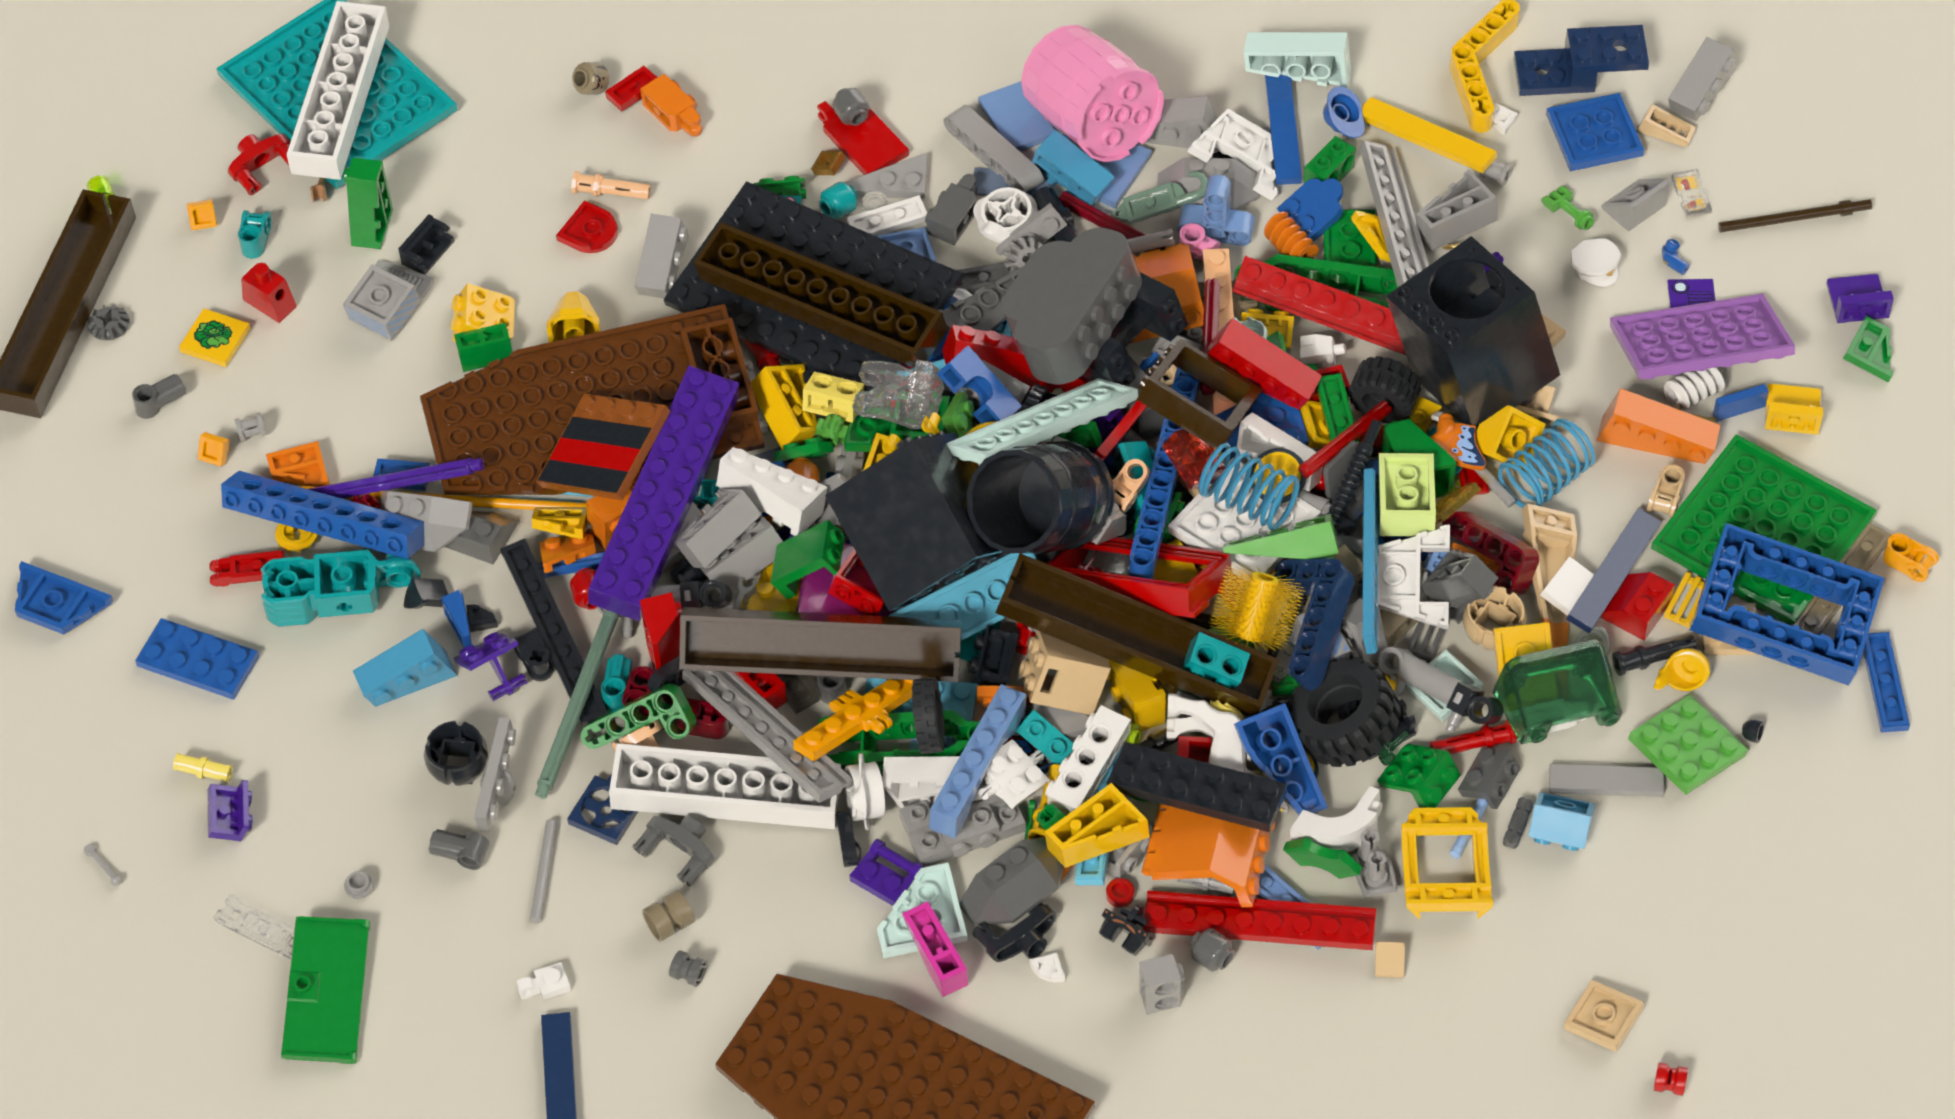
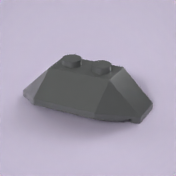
M1045 837L1021 840L975 875L959 902L960 909L975 926H980V923L983 922L987 924L1014 923L1059 889L1063 865L1047 849Z

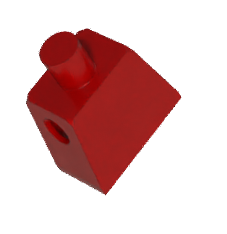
M266 263L255 264L242 277L243 301L279 324L297 307L286 279L271 270Z

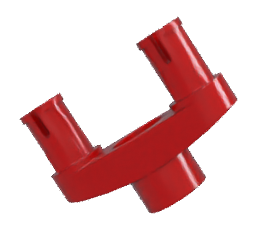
M254 134L244 137L237 147L241 154L230 164L228 174L234 181H238L249 195H254L252 189L257 193L262 188V184L257 181L251 172L277 156H280L289 166L287 152L291 141L284 134H277L261 141Z

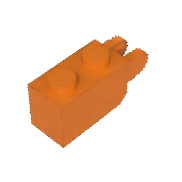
M662 74L640 88L642 105L669 131L677 132L683 129L693 137L700 136L702 126L700 125L701 117L696 111L697 103L690 94L687 95L681 90L680 85L675 80H671L668 76Z

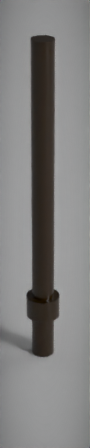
M1871 199L1855 202L1844 200L1839 201L1835 205L1718 222V230L1721 233L1838 214L1841 217L1849 216L1853 212L1871 210L1872 201Z

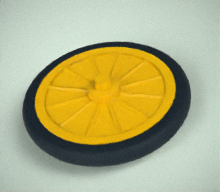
M1274 448L1265 451L1257 457L1262 460L1263 465L1272 464L1274 471L1280 469L1285 471L1286 477L1290 475L1298 477L1300 484L1298 494L1302 491L1306 478H1303L1302 474L1298 472V467L1304 463L1299 455L1289 449ZM1254 463L1252 465L1250 478L1259 469V464ZM1268 468L1263 472L1261 484L1270 475ZM1280 474L1275 476L1273 489L1282 480ZM1256 480L1254 481V483H1253L1252 486H1251L1252 489H1254V487H1255ZM1293 482L1286 489L1281 503L1290 501ZM1268 485L1266 486V488L1264 489V491L1262 492V494H1261V496H1260V498H1261L1262 500H1263L1264 495H1265V493H1266V491H1267Z

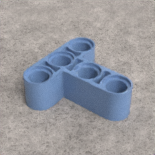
M1213 175L1208 179L1203 205L1187 204L1182 207L1177 231L1180 234V230L1184 225L1196 223L1204 228L1206 236L1220 243L1245 246L1251 242L1255 217L1249 212L1230 209L1231 182L1225 176Z

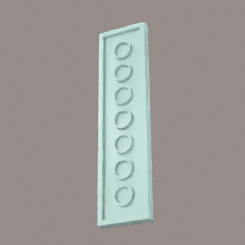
M1098 378L946 444L953 456L959 457L960 460L972 461L980 465L985 458L1001 450L1049 441L1055 435L1070 432L1072 428L1088 424L1090 420L1096 417L1106 416L1112 410L1127 407L1128 403L1138 398V389Z

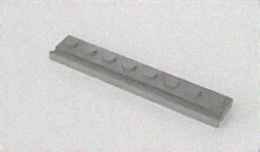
M1364 140L1359 148L1396 283L1399 287L1428 267L1429 264L1396 149L1387 150V147Z
M683 670V679L816 801L821 803L841 793L843 788L847 787L849 789L852 787V778L826 754L813 762L793 749V740L803 734L735 672Z

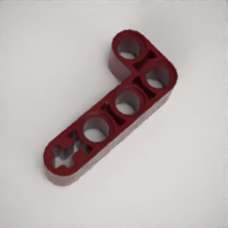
M1450 511L1445 514L1442 525H1450V536L1500 564L1496 572L1498 580L1494 583V586L1506 588L1508 595L1514 592L1517 596H1520L1527 592L1539 564V554L1535 548L1474 513Z
M640 666L632 670L623 695V705L651 692L647 687L648 680L654 673L651 668ZM670 695L663 696V700L667 704H673V699ZM686 698L696 717V725L688 735L716 740L728 735L730 730L729 720L709 702ZM639 705L641 714L649 716L647 707ZM676 718V725L681 729H686V723L682 719Z

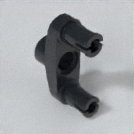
M1041 902L1028 912L1030 916L1000 937L985 922L980 923V927L983 930L976 926L973 929L972 935L986 948V953L995 962L1005 961L1021 952L1027 958L1033 959L1045 950L1047 940L1043 935L1053 925L1056 913L1049 905Z

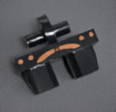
M1137 904L1131 910L1124 906L1120 913L1127 917L1126 920L1105 908L1101 915L1105 920L1099 931L1102 937L1114 943L1120 931H1124L1128 936L1121 947L1134 956L1142 950L1144 945L1150 947L1154 941L1149 933L1136 926L1138 923L1146 927L1149 922L1148 919L1142 916L1144 907Z

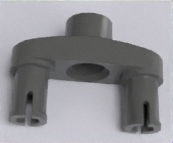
M686 815L679 825L665 818L653 816L647 823L645 832L632 846L638 854L641 853L643 857L647 858L658 841L665 839L690 855L692 858L680 873L677 874V878L682 883L686 881V885L689 887L693 885V882L705 868L708 869L715 861L711 851L699 840L706 832L705 827L689 815Z

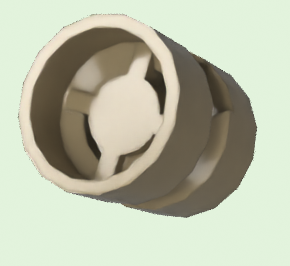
M678 890L663 897L662 904L655 902L642 910V915L648 928L659 942L674 935L675 928L682 930L695 922V916L689 903Z

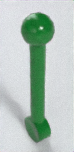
M1032 799L1029 801L1024 840L1028 839V832L1032 829L1033 812L1036 805V800Z

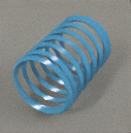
M1556 419L1551 424V429L1545 428L1542 431V436H1535L1533 443L1525 444L1523 451L1518 450L1514 458H1508L1505 463L1499 465V481L1516 500L1515 504L1523 508L1526 504L1518 500L1504 482L1502 470L1505 468L1507 476L1514 487L1528 499L1536 501L1537 506H1543L1544 502L1552 499V495H1557L1561 488H1565L1570 484V481L1579 477V473H1584L1588 467L1595 464L1594 447L1589 437L1575 423L1566 419ZM1557 426L1567 429L1575 437L1583 450L1585 463L1579 461L1578 455L1568 439L1556 431ZM1551 433L1553 441L1546 438V434ZM1578 433L1582 436V438L1585 440V442L1587 443V445H1588V447H1589V449H1590V453H1591V460H1590V461H1589L1588 450H1587V448H1586V446H1585V444H1584V441L1581 439V437L1578 435ZM1559 438L1565 443L1572 455L1563 447ZM1539 440H1542L1544 449L1536 444ZM1548 444L1558 453L1563 462L1553 454ZM1530 447L1533 448L1535 456L1527 452ZM1539 451L1548 459L1553 469L1544 461ZM1524 455L1526 463L1519 460L1518 457ZM1566 457L1576 464V469L1570 467ZM1530 459L1540 468L1544 476L1534 467ZM1557 464L1566 470L1567 476L1561 475ZM1509 467L1519 472L1521 477L1533 488L1536 497L1529 494L1517 483ZM1548 472L1557 477L1558 484L1552 482ZM1539 479L1548 484L1549 491L1542 488Z
M1227 442L1219 445L1211 454L1202 471L1198 485L1199 494L1202 497L1207 498L1214 493L1215 503L1218 504L1225 499L1227 509H1231L1237 504V513L1239 515L1244 514L1249 509V520H1255L1260 515V525L1262 527L1267 525L1271 531L1279 528L1289 515L1300 487L1298 477L1294 475L1286 477L1285 471L1282 469L1274 471L1272 464L1263 465L1260 458L1252 460L1248 452L1240 454L1236 446L1231 448ZM1225 447V448H1226V451H1224V452L1219 456V458L1215 461V463L1213 464L1212 468L1210 469V471H1209V473H1208V470H1209V468L1211 467V465H1212L1214 459H1215L1216 456L1219 454V452ZM1234 451L1236 453V457L1228 465L1231 452ZM1243 457L1247 458L1248 463L1239 471L1241 459ZM1224 460L1216 479L1209 487L1210 481L1215 471L1217 470L1220 463ZM1254 463L1259 464V469L1250 478L1252 465ZM1234 467L1230 481L1222 495L1219 497L1224 481L1227 478L1230 471L1232 470V468ZM1268 468L1270 475L1261 484L1263 472ZM1244 473H1245V477H1244V480H1243V482H1242V485H1241V487H1240V489H1239L1237 495L1235 496V498L1233 499V501L1230 503L1231 498H1232V495H1233V492H1234V490H1235V488H1236L1238 482L1240 481V479L1242 478V476H1243ZM1280 474L1282 480L1273 489L1275 476ZM1256 480V484L1252 491V494L1249 497L1245 506L1242 508L1244 499L1250 487ZM1293 482L1290 502L1275 525H1272L1273 517L1281 504L1284 493ZM1268 485L1267 491H1266V493H1265V495H1264V498H1263V500H1262L1260 506L1258 507V509L1256 510V512L1253 514L1254 509H1255V506H1256V504H1257V502H1258V500H1259V498H1260L1262 492L1264 491V489H1265L1266 486ZM1273 501L1268 517L1265 519L1270 504Z

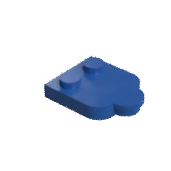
M1310 179L1278 206L1277 209L1279 212H1287L1289 214L1288 217L1293 218L1295 224L1301 227V231H1305L1307 238H1311L1314 242L1342 216L1343 206L1339 201L1343 196V186L1336 179H1327L1323 182L1319 179Z

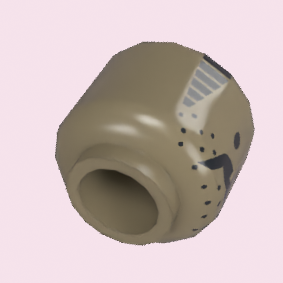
M598 62L578 64L572 75L573 85L579 93L584 95L601 94L607 89L609 84L608 70L603 64Z

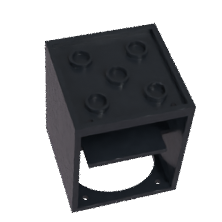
M1472 236L1386 295L1412 372L1417 374L1421 385L1463 424L1476 426L1475 433L1480 423L1507 405L1515 408L1561 375L1535 291ZM1483 265L1493 269L1502 278L1505 284L1504 299L1490 288Z
M942 431L936 435L933 433L924 437L919 435L913 439L908 437L896 444L897 450L825 495L889 611L904 608L1008 554L990 547L975 532L967 511V490L976 468L972 461H963L959 457L952 455L946 443L958 439L955 432L945 434Z

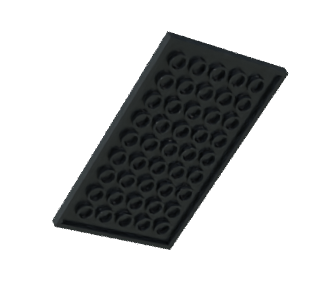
M746 181L663 301L666 306L682 313L725 304L729 318L732 317L737 337L795 363L803 364L804 367L813 371L864 383V393L882 401L898 378V372H901L906 364L700 279L693 262L719 223L722 222L936 310L941 309L943 311L964 280L962 272Z

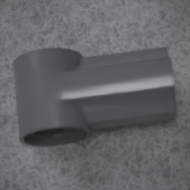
M173 374L153 385H138L134 388L132 397L137 415L141 418L149 419L158 414L160 407L187 393L180 377L177 374Z
M437 829L433 831L430 838L429 853L456 860L467 869L478 870L490 842L485 836L478 833L470 832L464 836Z

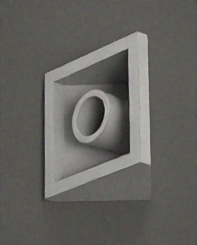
M1668 178L1638 179L1602 204L1601 207L1629 232L1666 206L1670 182Z

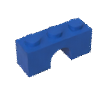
M969 346L964 348L936 373L954 394L963 387L970 388L977 393L980 399V406L973 415L981 424L998 422L1012 416L1022 407L1014 395L1006 389L997 376L990 371Z

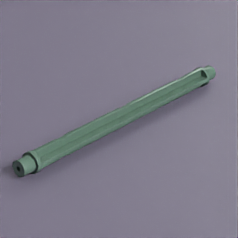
M608 610L603 612L540 778L537 781L538 787L535 795L541 799H547L549 791L554 787L565 754L619 619L617 613Z

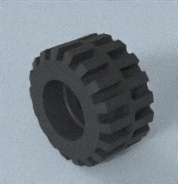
M1376 356L1375 358L1368 357L1360 363L1349 387L1348 396L1350 397L1351 404L1355 405L1354 408L1362 412L1363 415L1380 402L1387 401L1388 405L1392 407V411L1381 422L1388 424L1393 421H1403L1409 418L1421 392V381L1418 380L1417 374L1412 372L1411 368L1403 365L1400 361Z

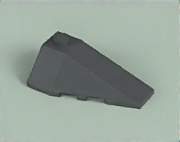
M472 511L469 530L457 536L445 548L494 565L501 553L500 548L506 545L518 525V521L495 512Z

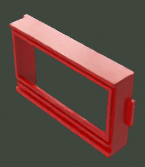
M1119 537L1098 545L1091 541L1077 549H1064L1046 563L1170 615L1195 618L1209 606V600L1214 595L1221 593V590L1224 593L1226 591L1224 590L1225 585L1232 582V580L1236 581V579H1232L1233 576L1226 579L1228 577L1227 574L1231 573V571L1228 572V570H1231L1229 568L1231 567L1230 553L1164 543L1161 544L1158 559L1208 566L1187 584L1076 569L1081 562L1085 564L1089 561L1088 549L1130 555L1134 539Z

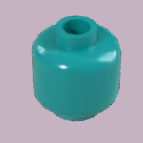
M837 182L821 192L819 207L823 214L839 220L856 209L858 194L854 187L848 186L844 182Z

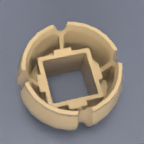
M1493 586V592L1486 599H1478L1471 604H1467L1463 614L1464 629L1470 640L1476 645L1482 644L1484 649L1495 651L1493 631L1482 626L1487 618L1503 627L1526 625L1527 619L1524 605L1517 594L1513 592L1508 595L1506 588Z

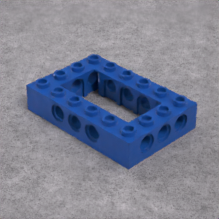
M1726 523L1719 536L1689 630L1849 686L1857 672L1885 578ZM1741 570L1842 605L1843 609L1833 640L1824 634L1819 636L1799 629L1798 625L1790 626L1773 620L1772 616L1767 615V617L1747 611L1746 607L1734 605L1728 611H1725L1734 592L1733 585L1739 571Z

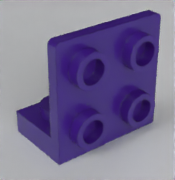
M1878 274L1827 279L1826 285L1837 323L1863 321L1866 316L1874 320L1889 318L1894 298L1892 291H1883Z

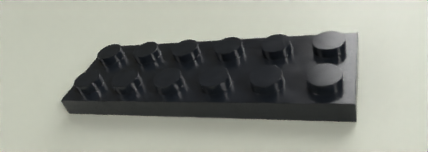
M1129 742L1124 743L1107 780V786L1112 783L1122 794L1270 832L1287 793L1286 783Z

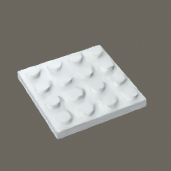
M1240 462L1239 471L1243 468L1245 464ZM1234 467L1225 479L1219 497L1222 495L1225 488L1227 487L1232 476ZM1245 473L1238 482L1233 492L1230 503L1237 495L1244 480ZM1217 475L1210 481L1209 487L1212 485ZM1250 487L1244 499L1242 508L1245 506L1249 497L1252 494V487ZM1214 493L1207 498L1198 494L1168 525V533L1190 547L1223 551V544L1257 534L1265 537L1267 536L1266 533L1271 530L1268 529L1267 525L1263 527L1260 525V515L1255 520H1249V509L1244 514L1239 515L1237 513V504L1231 509L1226 508L1225 499L1216 504ZM1297 497L1293 508L1280 527L1288 528V531L1292 530L1297 522L1320 517L1321 511ZM1259 498V500H1258V502H1257V504H1256V506H1255V509H1254L1253 514L1256 512V510H1257L1258 507L1260 506V504H1261V502H1262V499H1261V498ZM1290 501L1280 504L1273 517L1272 525H1275ZM1272 503L1270 504L1265 519L1268 517ZM1230 554L1231 568H1233L1231 572L1236 569L1235 572L1237 570L1242 571L1240 569H1243L1249 572L1248 570H1251V572H1259L1260 570L1262 573L1269 574L1283 558Z

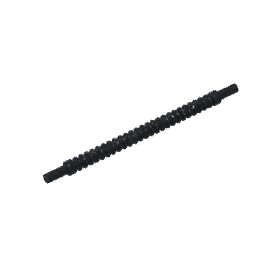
M1378 420L1371 421L1363 441L1358 443L1356 447L1357 453L1353 454L1355 460L1350 461L1351 466L1347 467L1349 473L1344 474L1345 479L1341 481L1342 486L1338 487L1340 493L1335 494L1336 499L1332 501L1334 506L1329 507L1331 513L1326 514H1331L1335 530L1339 528L1337 523L1342 522L1340 516L1345 515L1343 510L1348 508L1346 503H1350V497L1354 495L1352 490L1357 488L1355 483L1360 482L1358 477L1363 475L1361 470L1366 469L1365 464L1369 462L1368 457H1371L1374 451L1372 446L1382 426V423ZM1298 595L1297 598L1292 600L1295 601L1296 599H1298L1297 602H1294L1290 606H1287L1291 607L1287 611L1294 608V606L1296 608L1293 609L1295 610V613L1290 614H1294V616H1291L1294 618V620H1291L1292 618H1289L1288 620L1290 621L1288 623V630L1282 632L1285 633L1286 631H1288V634L1285 635H1290L1289 632L1292 633V631H1290L1289 629L1293 630L1292 624L1295 623V615H1300L1298 610H1301L1303 608L1301 603L1306 602L1304 597H1307L1308 595ZM1274 642L1272 643L1273 645H1270L1267 655L1277 658L1282 646Z

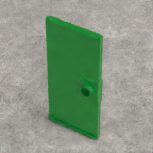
M296 917L281 1059L336 1062L342 1064L357 1063L368 934L371 923L369 920Z

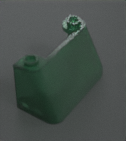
M1597 639L1517 656L1505 664L1492 691L1494 697L1501 701L1504 715L1521 745L1543 741L1554 725L1595 716L1598 725L1608 727L1616 724L1622 715V708L1608 657L1600 640Z

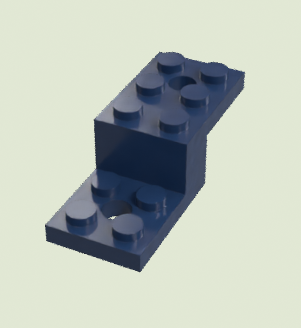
M1643 25L1568 28L1564 49L1514 51L1513 57L1519 96L1595 92L1598 72L1648 70L1649 68ZM1622 46V47H1624L1626 50H1624V51H1618V50H1617L1616 48H1614V47ZM1544 70L1547 74L1540 75L1536 71Z

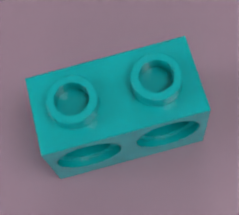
M1199 632L1190 642L1182 670L1234 690L1242 681L1250 653ZM1198 654L1204 656L1207 663L1201 662ZM1223 665L1228 666L1231 669L1232 674L1227 673L1224 670Z

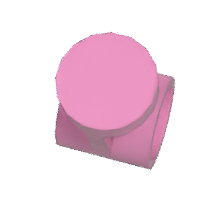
M1196 223L1186 224L1180 230L1179 244H1189L1192 259L1198 258L1203 262V249H1220L1221 247L1219 241L1206 236L1204 228Z

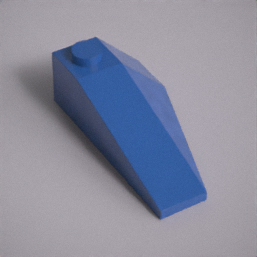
M1285 703L1234 723L1245 752L1268 779L1287 784V793L1284 798L1298 815L1303 810L1315 814L1328 808Z

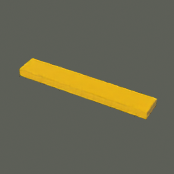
M1370 97L1362 106L1364 122L1480 173H1484L1497 158V151L1373 97Z

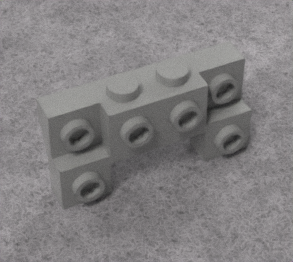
M985 780L983 782V788L987 785ZM993 794L987 800L972 804L968 817L955 839L929 829L930 808L926 800L899 809L900 819L909 837L917 862L925 865V867L952 857H962L969 851L981 847H990L995 842L1026 831V822L1019 807L1016 806L1014 809H1011L996 794Z

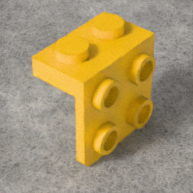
M467 283L462 291L454 296L451 308L454 310V317L450 326L451 330H453V342H456L454 334L501 323L506 324L511 340L514 336V299L510 296Z

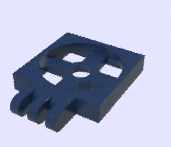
M612 773L608 780L595 775L568 816L567 821L573 827L618 845L638 811H629L626 814L620 810L611 809L610 814L603 815L601 813L602 808H611L610 797L608 796L607 800L602 802L596 801L591 797L599 790L609 792ZM584 808L595 813L596 817L591 825L582 816ZM615 821L619 823L617 826L602 829L608 822Z

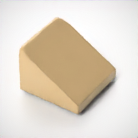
M1376 942L1375 977L1404 978L1405 943Z

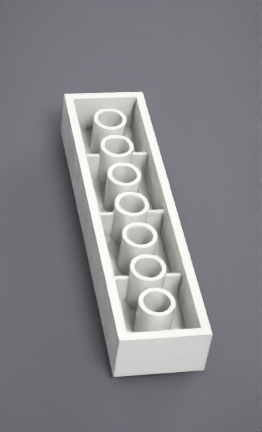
M336 2L287 152L291 174L341 180L389 29L385 6Z
M618 743L609 789L610 807L616 810L689 815L693 817L835 829L836 812L839 802V794L819 803L769 757Z

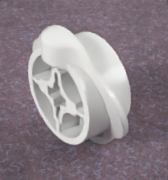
M1010 187L1000 188L991 192L988 196L978 200L973 209L980 233L987 239L997 243H1002V241L1010 236L1011 232L1038 212L1037 203L1031 195ZM1019 209L1027 211L1026 216L1021 214V211H1019ZM989 216L993 217L996 223L990 220L988 221Z
M859 753V764L845 766L844 771L852 778V787L849 789L845 787L844 790L852 820H864L865 830H869L870 819L884 816V788L876 762L864 763V754Z

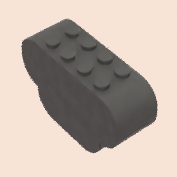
M1093 228L1080 233L1072 242L1053 241L1039 247L1026 262L1001 302L1004 316L1032 375L1040 381L1051 384H1066L1081 377L1092 361L1096 359L1105 341L1110 338L1113 329L1119 320L1123 318L1130 303L1136 298L1142 285V276L1126 237L1118 231L1106 228Z

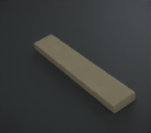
M1869 523L1840 563L1868 572L1884 551L1891 534ZM1815 596L1795 622V625H1798L1799 629L1820 636L1842 605Z

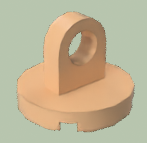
M660 719L625 735L620 741L618 739L614 740L611 745L615 752L617 743L660 747L654 733L663 729L664 726Z

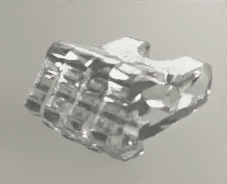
M922 360L916 361L913 371L897 363L865 361L860 367L859 376L864 385L874 388L870 391L858 392L853 400L852 408L856 414L863 417L884 419L911 429L922 428L925 416H928L930 419L933 412L938 413V406L942 401L941 394L944 390L943 380L936 374L940 369L931 362Z

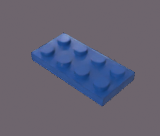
M161 618L135 662L137 667L234 700L259 659V654L254 649Z

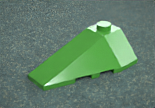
M1331 514L1297 522L1293 526L1294 529L1289 531L1288 528L1280 527L1267 532L1265 537L1257 534L1223 544L1224 553L1295 559L1335 558L1334 554L1339 553Z

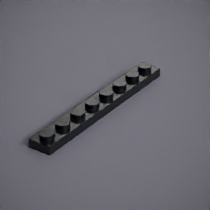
M524 538L500 548V551L535 627L538 629L549 651L551 661L570 699L584 661ZM594 682L579 718L583 728L595 718L608 713Z

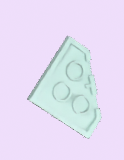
M949 863L920 868L914 877L913 883L907 890H904L893 905V910L886 920H882L877 927L883 959L918 951L902 913L927 901L952 944L967 941V933Z

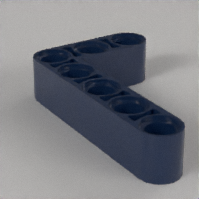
M1334 558L1284 560L1274 570V577H1279L1277 579H1295L1279 580L1282 581L1279 583L1291 582L1285 583L1289 584L1285 586L1294 585L1289 589H1299L1297 591L1299 592L1298 595L1300 593L1302 595H1311L1288 665L1289 674L1308 691L1318 688L1324 679L1355 582L1353 574L1338 559Z

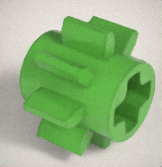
M829 414L825 420L819 418L815 428V435L821 437V442H832L833 447H836L838 442L844 444V438L849 426H845V420L842 417Z

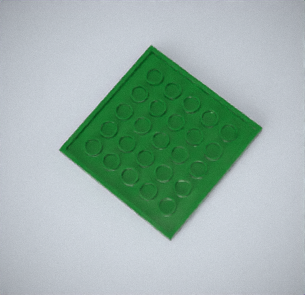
M1735 434L1653 540L1651 549L1706 579L1719 536L1727 523L1841 562L1867 525L1876 517L1877 510ZM1741 570L1733 585V594L1748 603H1756L1757 608L1790 626L1795 624L1815 597Z

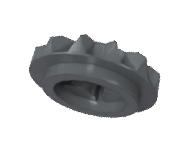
M103 304L102 309H94L93 315L88 317L87 326L89 332L95 338L113 340L122 336L127 331L130 319L123 307L118 308L115 304L111 307H106ZM112 317L113 321H109L108 324H106L105 326L104 321H107L108 318Z

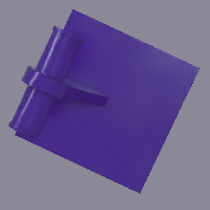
M498 632L487 635L483 639L484 642L477 646L469 645L459 651L460 655L454 657L455 663L470 671L488 661L490 662L501 682L500 686L488 691L493 702L506 694L508 696L514 694L515 689L527 684V680H525L526 678L522 673L509 681L507 680L497 657L519 644L517 640Z

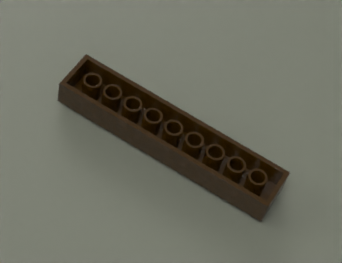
M722 222L719 223L693 262L700 279L918 370L923 369L948 330L941 311Z

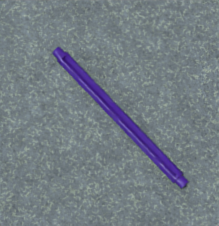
M467 458L310 488L308 490L342 499L355 495L474 474L475 471L484 470V462L482 458Z

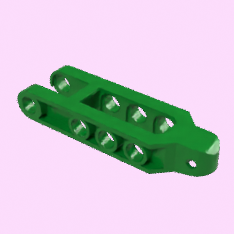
M1276 254L1264 261V263L1332 288L1349 290L1351 295L1389 308L1388 302L1378 301L1376 298L1361 297L1359 292L1388 295L1398 288L1393 269ZM1239 265L1234 272L1235 282L1241 265ZM1263 304L1268 311H1283Z
M943 710L945 736L953 737L956 740V743L949 746L948 749H944L943 752L921 754L920 750L900 751L899 749H894V751L877 752V740L916 738L913 712L888 713L893 725L888 729L885 728V731L878 734L873 730H862L845 741H861L860 751H843L827 756L833 762L841 764V769L844 771L845 766L859 764V753H863L864 763L876 762L880 774L883 776L884 757L960 756L979 722L966 721L954 710ZM831 716L821 718L818 721V724H820L821 722H823Z

